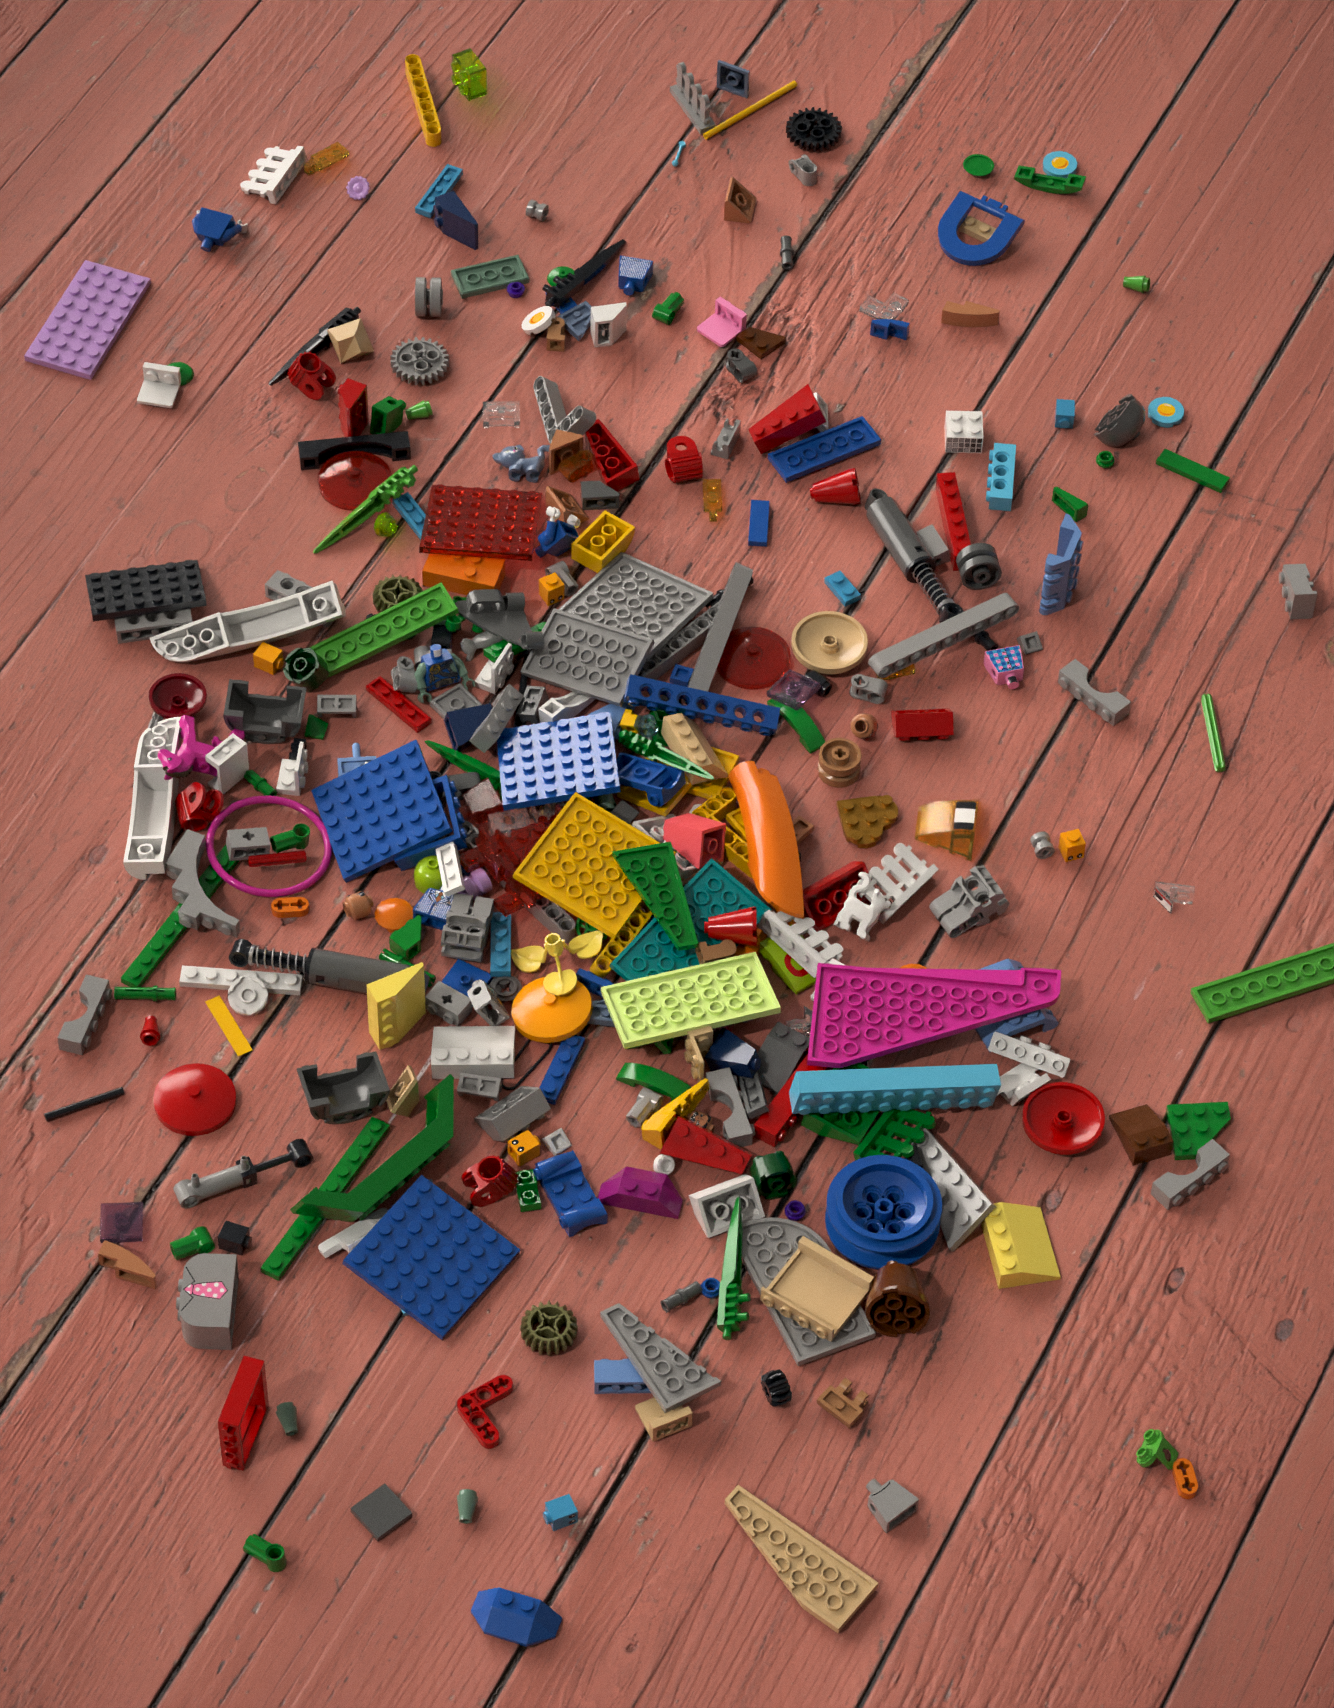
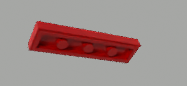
M381 676L366 685V691L415 732L419 733L432 723V719L399 691H395L393 686Z

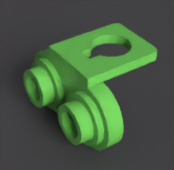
M1149 1429L1145 1432L1143 1436L1144 1442L1136 1453L1137 1463L1141 1467H1148L1158 1458L1168 1470H1171L1178 1457V1452L1158 1429ZM1163 1449L1170 1451V1461L1166 1460Z

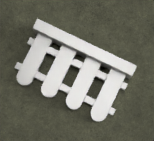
M277 146L265 149L264 153L267 159L257 160L256 164L259 170L249 171L248 175L251 181H243L240 184L242 191L245 194H260V197L268 196L271 204H277L307 161L303 146H297L295 150L291 149L290 151L282 150Z
M898 843L893 849L897 857L894 859L891 855H885L881 860L884 869L872 867L869 871L872 879L870 887L866 891L858 893L860 897L865 896L871 902L876 890L874 885L877 884L887 894L885 895L887 899L891 898L894 901L889 909L881 912L882 914L878 920L882 924L939 870L934 864L927 868L925 866L927 862L924 859L920 861L911 852L912 847L910 845L906 847L903 843ZM902 860L912 871L908 873L898 862ZM888 872L899 881L897 885L886 875ZM915 874L919 877L917 880L913 878ZM860 879L856 885L862 884L864 882L863 879ZM902 886L906 888L904 892L900 889Z
M768 910L763 914L758 924V927L814 978L817 975L818 963L828 964L832 958L840 960L843 956L841 954L843 947L838 943L832 945L828 943L829 934L823 930L816 932L813 929L815 922L809 917L801 919L782 911L775 913ZM791 920H794L796 922L792 926H789L787 924V922ZM805 933H808L810 935L806 939H803L801 937V935ZM819 946H822L823 948H825L824 950H822V951H820V952H818L817 950H815V949H816L817 947H819Z

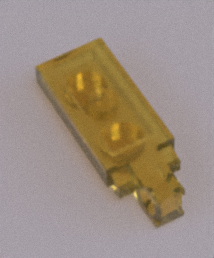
M336 142L311 155V159L304 164V172L309 176L316 171H321L349 156V151L339 142Z
M703 479V511L709 512V522H717V512L722 511L721 479Z

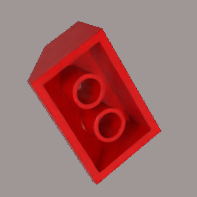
M347 378L338 388L341 429L345 437L360 436L369 423L367 385Z
M948 708L891 711L893 733L901 741L910 740V737L927 740L930 739V736H937V739H948L949 735H954L953 711Z

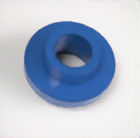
M707 1278L701 1284L702 1294L707 1298L718 1297L720 1282L715 1278Z

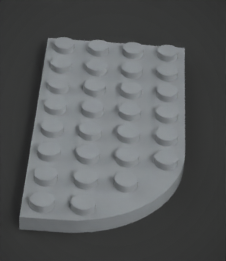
M760 1218L742 1223V1262L759 1294H761V1288H767L798 1249V1242L803 1236L831 1252L828 1245L817 1233L803 1224L792 1220ZM861 1305L832 1342L820 1338L808 1328L801 1327L795 1320L784 1317L773 1307H767L797 1366L875 1338L876 1333L869 1326V1321Z

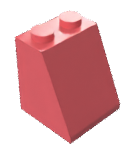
M691 813L665 820L663 839L666 842H671L672 847L694 867L701 869L711 858L723 862L726 823Z

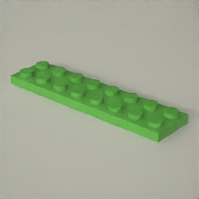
M441 582L309 648L326 661L329 677L446 620L447 616L452 617L458 614L459 611Z
M1334 943L1191 988V995L1207 1023H1211L1333 984Z

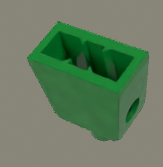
M388 396L374 404L371 413L370 433L394 432L402 423L403 410L407 407L406 403L401 399L397 400Z

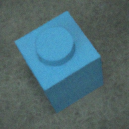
M1057 399L1055 428L1073 429L1075 400Z
M570 1494L545 1502L543 1518L547 1525H551L553 1531L578 1522V1511Z

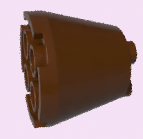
M889 1261L876 1273L865 1307L866 1318L869 1321V1326L874 1331L885 1336L897 1337V1334L909 1332L915 1334L927 1324L930 1316L929 1302L915 1269L897 1261Z

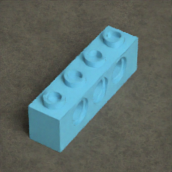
M994 443V449L990 450L989 461H992V464L989 463L988 474L991 477L987 479V488H990V491L987 490L986 502H989V509L1011 511L1016 455L1015 444Z

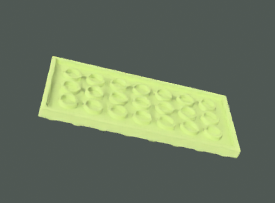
M756 952L601 987V994L624 1049L687 1035V1031L711 1026L713 1029L781 1013L779 1002Z

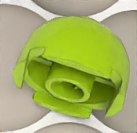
M437 855L424 857L417 863L414 869L415 886L422 893H425L429 888L440 890L442 886Z

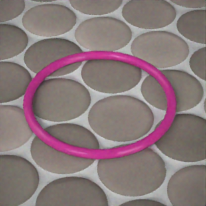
M254 796L232 803L214 818L206 836V852L215 872L229 885L255 896L284 897L309 888L323 876L332 857V846L323 821L306 806L278 796ZM271 803L293 808L307 816L319 829L324 841L323 860L312 876L292 887L260 889L246 885L230 876L216 858L214 836L221 822L234 811L253 804Z

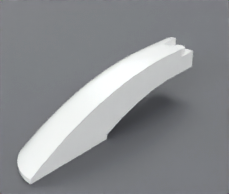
M332 580L300 593L264 604L224 613L218 612L150 637V641L155 650L164 658L174 662H191L260 646L262 642L270 643L345 617L346 611L341 601L338 587Z
M181 717L157 722V726L152 729L147 728L143 732L138 742L134 764L130 825L123 861L125 870L137 879L146 880L147 874L165 873V862L170 856L179 778L164 779L166 774L157 755L161 749H167L171 753L177 754L181 747V728L179 725Z

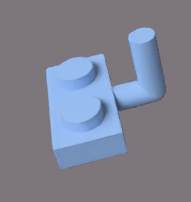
M354 743L352 745L353 757L337 758L338 777L364 765L365 762L376 759V756L361 757L359 743Z

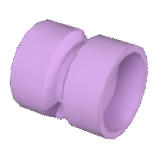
M478 868L471 872L470 876L463 877L465 890L458 893L473 895V900H475L476 896H482L491 891L492 883L486 872Z

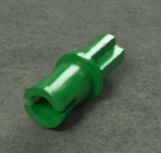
M253 770L246 771L244 778L254 786L256 791H260L264 796L277 795V790L269 785L265 778H261Z

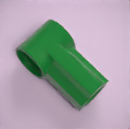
M678 292L671 293L662 304L658 303L655 306L652 318L670 325L674 320L675 313L684 304V298Z
M300 823L296 824L293 830L271 836L270 842L274 853L292 848L305 849L309 844L310 828Z
M201 1226L195 1228L189 1236L170 1242V1248L174 1258L179 1260L195 1253H209L215 1248V1243L207 1227Z
M256 1534L250 1535L246 1539L243 1551L265 1563L270 1571L280 1572L286 1567L285 1550L280 1544H271Z

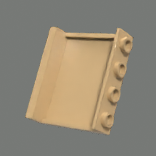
M803 1236L798 1242L796 1252L769 1286L761 1288L760 1300L767 1307H773L778 1310L784 1317L795 1320L801 1327L808 1328L820 1338L832 1342L870 1293L874 1277Z

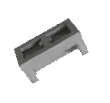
M728 418L725 420L724 427L714 442L710 455L728 460L740 436V420L736 419L734 426L729 424Z
M932 524L916 532L934 560L938 559L935 561L936 566L951 561L949 549Z
M318 695V717H322V714H352L353 717H357L356 695Z
M460 1073L457 1087L459 1096L469 1094L494 1098V1101H499V1092L502 1090L501 1078Z

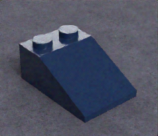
M454 190L435 197V205L433 206L435 226L440 228L443 234L477 250L478 223Z

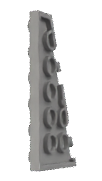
M924 1128L922 1131L924 1132L925 1140L922 1143L912 1142V1145L917 1147L923 1169L933 1178L939 1188L942 1197L940 1225L949 1250L954 1252L996 1206L930 1130Z
M620 1303L600 1312V1317L665 1413L721 1386V1380L717 1377H712L704 1367L698 1366L691 1361L687 1354L667 1339H662L650 1326L647 1327L641 1323L637 1316Z

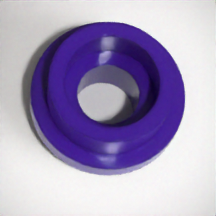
M512 282L507 286V292L512 298H520L525 291L524 285L520 282Z
M793 1200L786 1205L785 1215L788 1219L798 1221L805 1216L806 1209L800 1201Z

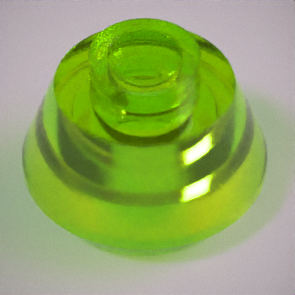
M388 512L381 513L374 523V531L377 536H391L395 534L398 528L396 520Z

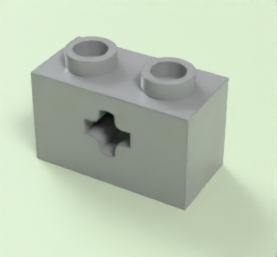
M256 827L227 830L226 847L229 860H248V856L269 854L270 840L267 828Z
M438 981L425 996L427 1011L443 1018L449 1024L460 1026L472 1012L470 998L441 981Z

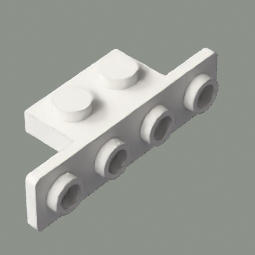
M999 1032L993 1033L988 1048L989 1051L1059 1077H1065L1071 1059L1055 1053V1051L1050 1049V1045L1042 1042L1039 1045L1031 1043L1032 1039L1023 1035L1020 1038H1013Z

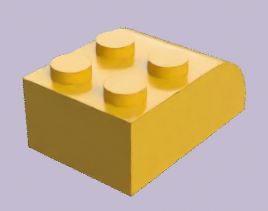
M605 510L572 543L571 559L599 573L620 552L624 553L634 537L635 527Z

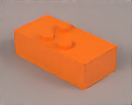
M433 544L422 570L423 586L433 587L442 582L447 591L468 595L473 590H499L505 577V559Z

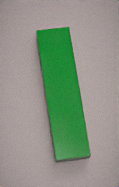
M1164 449L1156 460L1157 465L1219 493L1224 490L1230 481V477L1167 449Z

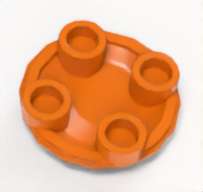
M386 899L376 907L374 912L375 920L380 926L387 929L388 932L393 933L395 930L402 928L408 920L413 919V907L404 899Z

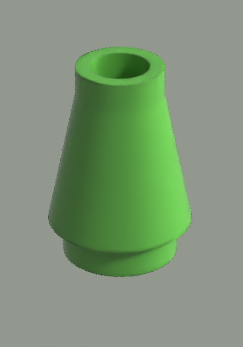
M1146 275L1124 277L1123 287L1141 293L1148 292L1150 278L1146 277Z
M423 400L405 409L408 420L429 418L430 415H433L429 401L424 402Z

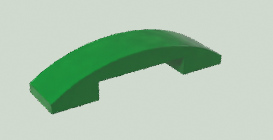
M1019 165L1014 180L1035 190L1054 194H1068L1082 191L1086 176L1069 174L1068 178L1037 174L1035 168Z
M783 693L767 701L768 705L780 708L779 715H782L800 736V743L810 754L819 750L825 743L822 734L813 720L794 699Z
M625 1063L616 1077L617 1081L632 1087L639 1084L671 1098V1101L691 1088V1086L669 1073L638 1063Z

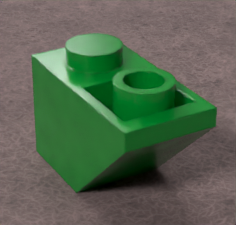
M420 915L408 920L402 928L395 930L389 937L390 950L398 956H404L407 961L421 952L422 919Z

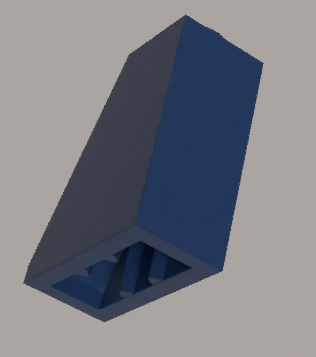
M491 703L446 713L444 724L454 750L462 752L472 744L469 740L492 710Z
M721 1028L705 1056L710 1071L730 1067L732 1075L753 1078L761 1066V1060L756 1049L726 1028Z

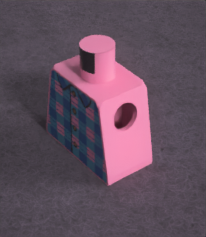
M1020 645L985 651L983 664L997 685L1007 684L1009 689H1016L1019 686V681L1023 679L1024 672Z

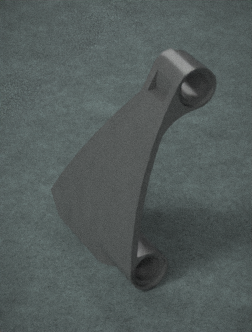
M498 589L473 590L468 593L466 600L455 603L459 615L499 638L519 645L522 649H542L544 647L543 632H532L524 612L525 596L523 592L505 593V596H502V592Z

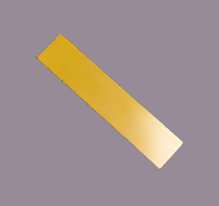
M220 995L205 1001L237 1056L252 1051L251 1046Z

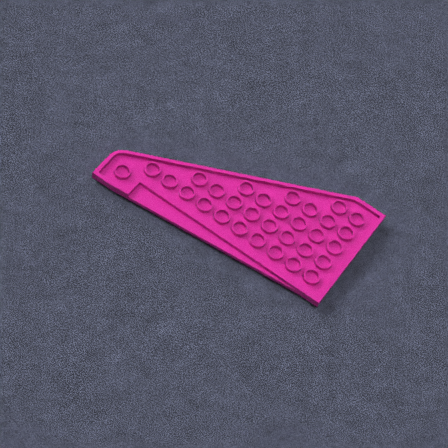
M818 963L807 1065L842 1068L1050 1007L1058 1001L1060 996L1061 970L1045 968H1021V970L867 968Z

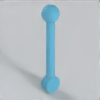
M684 141L679 142V150L675 160L672 161L674 167L678 166V159L682 149L686 147Z

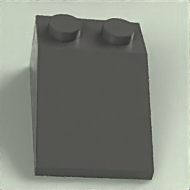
M777 1022L757 1053L761 1060L758 1072L764 1088L778 1094L808 1054L809 1037Z

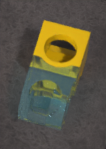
M625 709L620 722L622 731L625 729L643 737H652L658 733L659 726L653 715H634L633 710Z

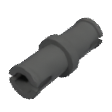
M782 236L780 239V256L782 257V268L785 270L793 268L792 257L794 250L790 236Z
M695 1281L683 1289L675 1290L673 1295L660 1301L661 1307L667 1313L679 1305L687 1304L688 1300L702 1293L701 1285Z

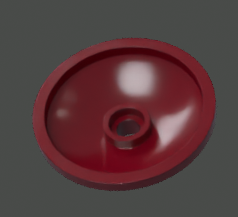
M184 673L163 676L155 681L149 690V704L158 715L167 719L183 715L192 717L203 709L207 700V692L203 683L196 677Z

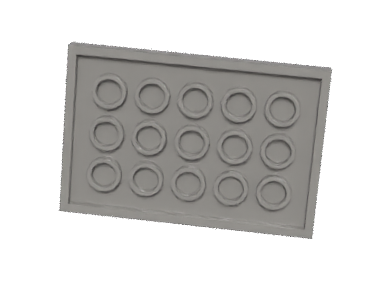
M554 608L542 629L544 647L531 650L520 672L527 677L622 707L626 684L630 674L638 676L655 642L651 638Z

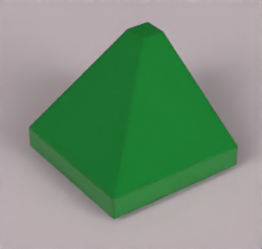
M309 714L305 737L324 740L328 723Z

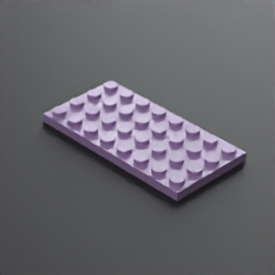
M85 260L24 355L25 361L91 380L151 284L150 278Z

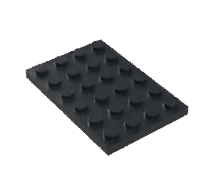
M185 560L184 562L177 563L168 562L162 565H148L147 567L140 568L132 567L126 570H111L104 573L85 575L93 622L207 606L198 560Z

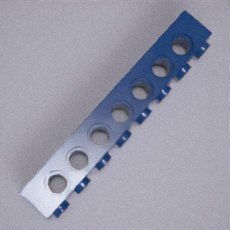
M630 674L627 680L623 702H627L630 706H645L652 711L663 710L670 715L682 713L690 719L698 718L703 719L706 723H721L722 726L728 728L733 726L739 727L742 731H756L763 736H770L775 733L780 713L779 707ZM641 691H647L650 697H644ZM660 695H665L668 701L661 700ZM679 699L685 700L687 705H681ZM697 704H703L706 709L701 710ZM716 708H722L724 714L718 713ZM735 712H740L743 718H738ZM753 716L760 717L762 722H756Z

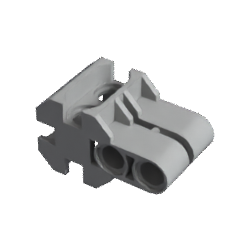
M984 865L975 866L970 869L972 875L966 879H963L962 876L955 879L951 889L932 901L929 909L950 938L961 935L974 925H986L990 922V915L995 912L1001 915L1009 906L1005 894Z
M454 894L451 908L446 915V925L443 926L441 946L443 947L441 956L482 962L484 947H486L495 899L476 896L474 906L472 907L473 895Z

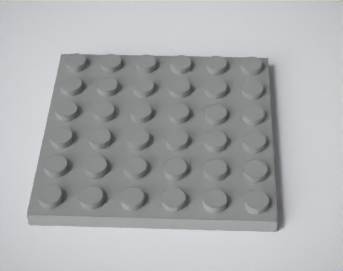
M620 552L558 610L653 639L655 643L646 659L649 660L713 599V592Z

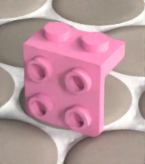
M719 297L715 300V313L697 326V331L718 346L724 347L735 339L736 335L746 329L747 314L729 301Z

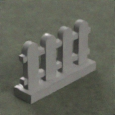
M681 62L676 65L677 84L670 86V93L701 135L716 126L709 115L711 110L710 100L707 94L702 95L701 85L699 83L694 84L693 74L691 72L687 73L685 63Z

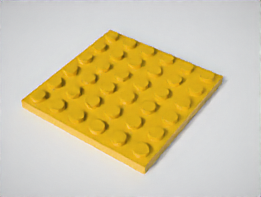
M575 792L516 869L512 878L615 939L643 899L612 856V852L659 844L660 842Z

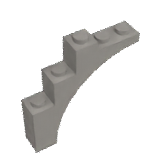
M187 829L165 862L166 875L176 880L172 886L173 899L182 904L178 911L179 923L187 928L196 930L202 924L206 928H212L225 935L237 938L240 933L239 919L226 914L215 906L205 895L199 884L197 871L200 859L206 849L205 835Z

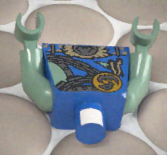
M439 644L430 646L431 653L421 657V663L414 674L417 681V690H420L417 698L420 703H424V695H426L427 702L432 700L430 693H427L428 691L459 682L461 677L463 678L462 685L467 690L466 682L469 680L475 687V681L468 677L467 674L469 673L463 661L454 653H449L445 648L442 649Z

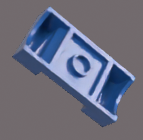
M622 752L618 755L617 766L620 785L646 791L648 801L653 806H663L686 784L683 770Z
M573 1150L535 1164L533 1173L536 1176V1180L541 1183L559 1217L562 1229H565L569 1238L587 1226L607 1224L608 1214L600 1199H597Z

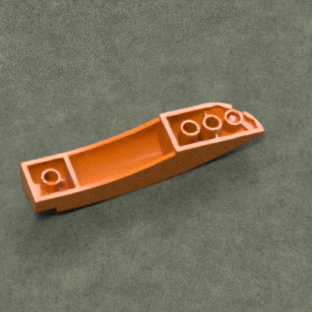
M754 761L742 762L731 770L728 778L737 797L743 818L749 859L747 865L758 892L769 904L773 902L775 906L780 908V911L803 919L804 904L799 853L792 818L777 776L770 775V772L766 769H757Z

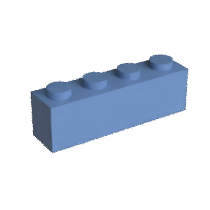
M629 1359L594 1360V1394L651 1393Z

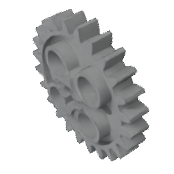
M415 337L414 341L408 339V343L402 341L401 346L396 345V350H392V355L390 356L393 373H396L397 378L401 377V381L408 379V384L412 381H415V385L418 382H422L425 385V381L431 384L432 379L438 381V376L443 377L444 372H447V367H449L447 349H443V345L438 346V341L432 343L431 338L425 341L424 337L421 340Z

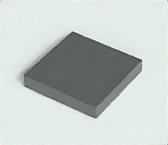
M383 1484L350 1508L351 1513L377 1541L412 1517V1512L386 1484Z

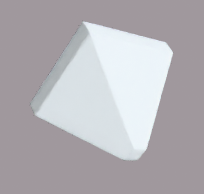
M562 1128L541 1139L554 1156L572 1146Z

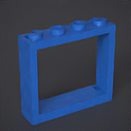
M447 775L433 779L438 793L445 792L454 835L421 846L394 859L401 871L415 867L424 857L437 855L436 849L450 842L456 844L457 850L467 848L465 838H467L468 834L462 825L465 823L464 817L459 812L461 803L455 795V792L458 790L455 782L450 781Z

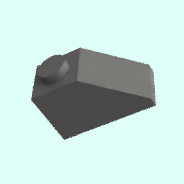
M601 481L581 482L582 510L619 508L620 496L617 491Z

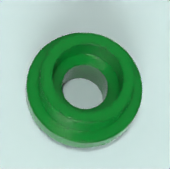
M1102 451L1097 455L1096 463L1102 468H1109L1114 464V457L1111 452Z

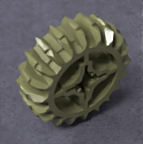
M392 574L391 578L385 576L384 581L379 580L378 585H375L372 594L373 604L377 612H382L423 592V590L414 578L409 580L408 575L402 577L400 574L398 577H395Z
M540 1301L539 1307L532 1305L531 1311L526 1310L525 1316L522 1317L520 1325L521 1338L525 1340L526 1347L531 1346L532 1352L538 1349L540 1355L543 1352H547L548 1356H550L551 1352H555L558 1355L560 1349L565 1352L567 1346L571 1347L573 1340L576 1339L578 1331L577 1319L573 1316L572 1310L567 1311L566 1305L559 1307L558 1301L555 1305H551L550 1301L547 1302V1305H543ZM538 1322L539 1326L533 1331L532 1327ZM565 1326V1331L560 1335L561 1327Z

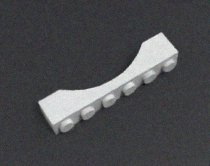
M573 691L565 696L551 698L538 708L539 723L573 718L592 703L595 698Z

